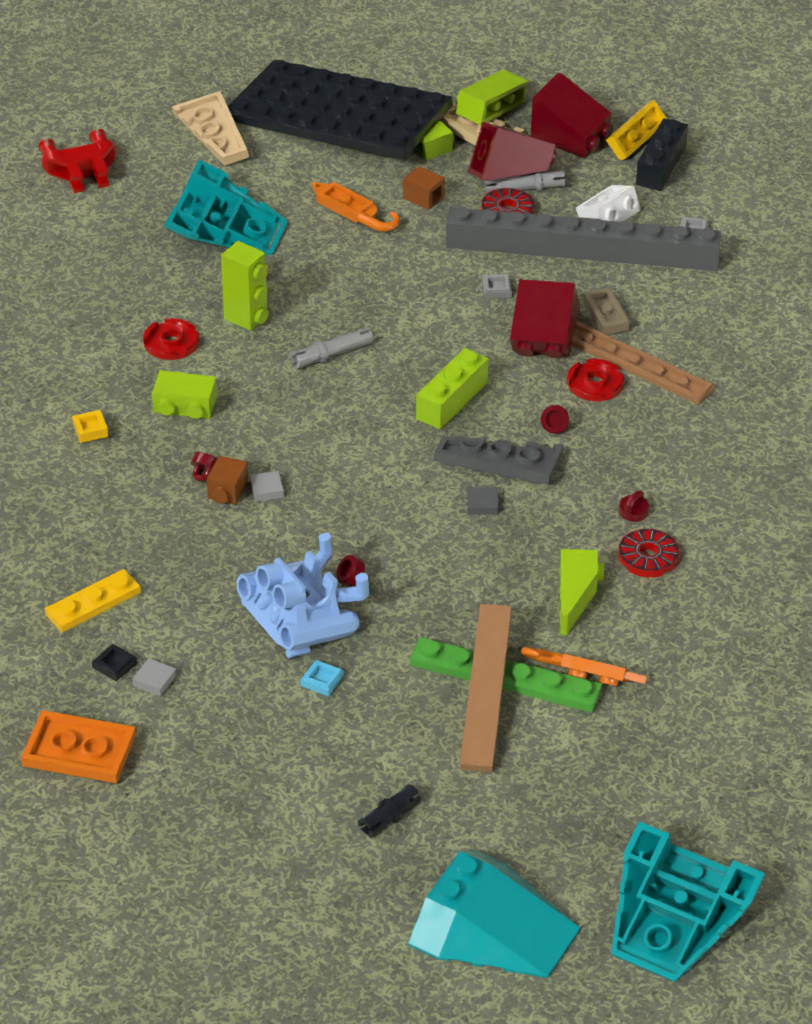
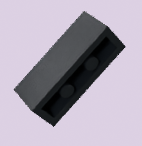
M663 118L637 161V186L657 191L662 190L686 149L688 124Z

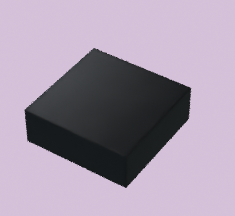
M111 644L92 661V668L117 681L137 663V657Z

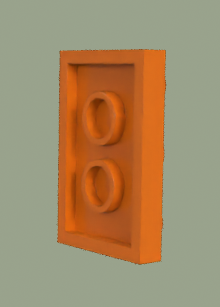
M42 710L22 754V766L117 784L136 738V727Z

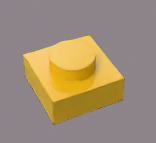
M101 410L72 416L73 427L80 443L108 437V428Z

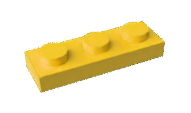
M652 100L606 141L618 159L624 160L655 133L663 118H667L656 101Z
M122 569L46 607L45 615L63 633L140 594L141 586L125 569Z

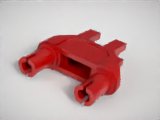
M96 129L90 132L89 138L92 144L58 150L52 139H47L49 145H47L44 139L40 141L38 146L43 155L41 163L44 170L49 175L69 181L73 193L84 192L81 180L94 176L99 188L109 187L106 175H108V168L115 161L117 148L114 142L108 140L103 129H98L100 135H98Z

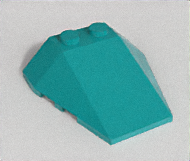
M199 159L176 207H173L166 220L164 229L189 241L230 248L235 242L241 241L265 252V255H272L288 220L263 201L260 204L248 195L249 190L244 186L239 188L228 180L230 175ZM279 223H281V225H280V227H279V229H278V231H277V233H276V235H275V238H274V240H273V242H272V244H271V246H270V248H269V250H268L267 248H268V246H269V244H270V242H271V240H272V238H273V236H274V234H275V231H276V229H277Z
M639 821L624 850L622 881H620V897L611 955L676 982L752 905L764 880L765 873L734 860L730 867L719 864L672 844L669 833Z
M477 850L460 851L425 898L408 946L438 960L450 961L451 959L469 962L473 966L482 967V965L504 968V971L548 978L580 931V927L506 863Z

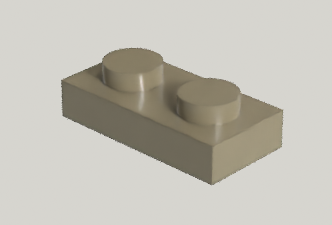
M610 288L584 293L583 302L601 333L609 335L629 330L630 321Z

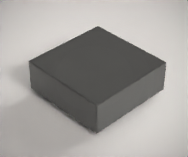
M468 487V514L498 515V487Z

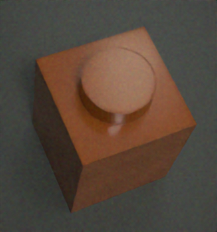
M418 166L403 179V199L430 210L445 197V177Z
M219 455L207 477L208 499L221 504L230 503L236 505L248 483V462Z

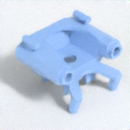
M329 533L319 535L320 551L316 556L309 551L306 552L304 561L285 564L279 557L275 559L274 563L258 566L254 572L240 574L236 580L237 591L242 605L246 606L248 611L272 639L286 649L287 658L310 653L311 645L352 636L359 628L357 614L347 609L339 610L337 603L365 600L369 596L368 575L365 573L356 575V587L341 589L337 587L338 580L330 572L325 573L324 578L322 577L321 571L333 554L331 535Z

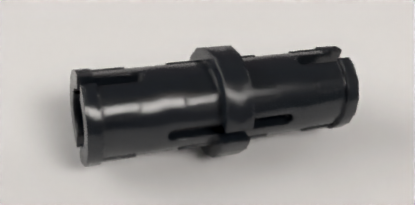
M407 784L390 799L384 798L381 800L376 809L358 820V826L366 824L360 830L372 838L391 822L397 823L403 813L420 803L421 796L418 795L414 798L419 793L413 785Z

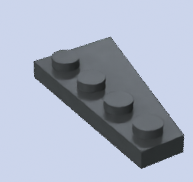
M443 436L435 450L434 461L445 463L448 466L470 468L477 472L499 474L506 478L523 479L534 484L549 485L563 454L564 444H553V449L539 448V443L527 442L526 447L510 446L508 440H497L490 444H483L482 439Z

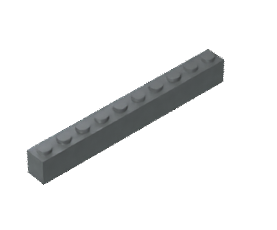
M465 207L449 208L446 223V248L718 271L721 230L548 216L546 214L501 212L489 209L478 210Z

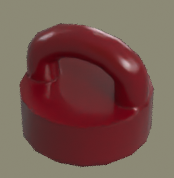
M550 405L543 410L540 422L547 432L557 434L567 428L569 414L560 405Z
M195 452L191 460V465L194 466L193 478L199 482L206 481L218 458L208 453Z
M637 490L632 495L621 499L619 502V514L627 521L638 522L648 516L649 503L644 498L642 490Z
M354 555L345 556L338 564L336 570L337 580L343 585L355 586L356 575L365 573L364 561Z

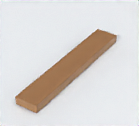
M578 321L576 322L572 346L599 359L612 362L619 368L697 405L714 391V384Z
M480 604L460 770L493 772L512 606Z

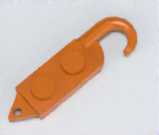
M312 182V189L316 194L317 203L355 223L360 222L379 232L391 231L400 224V217L394 211L390 212V216L393 217L391 222L379 221L375 218L377 206L374 205L373 201L336 182L331 184Z
M523 647L521 649V654L525 657L568 668V675L587 679V674L589 673L600 676V683L616 687L618 686V681L627 682L628 680L642 684L646 683L647 676L632 673L626 668L538 648Z

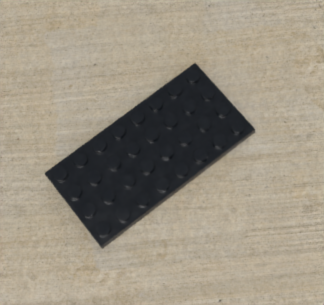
M273 60L227 107L234 122L405 160L436 122L453 106L452 96L443 95L438 92L423 91L414 87L399 86L394 83L351 76L347 73L332 72L327 69L308 67L304 64H294L284 60Z

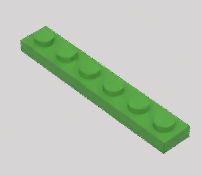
M420 637L410 657V665L470 681L474 651ZM506 659L503 690L593 712L602 690V683Z

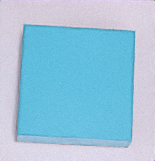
M315 660L301 678L300 686L329 697L343 678L344 670Z

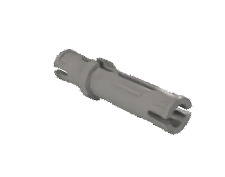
M564 171L535 172L533 174L490 181L484 180V185L495 184V186H487L485 193L487 194L492 190L500 188L535 189L536 191H541L542 188L565 187V179L554 180V178L565 177Z
M368 327L328 341L321 342L319 340L313 342L312 346L292 351L290 353L291 362L295 365L296 369L316 362L320 364L327 362V359L333 356L372 345L374 342L373 334L369 331Z

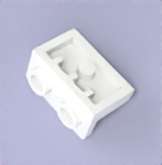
M611 185L576 207L578 217L617 222L625 221L641 210L634 186Z

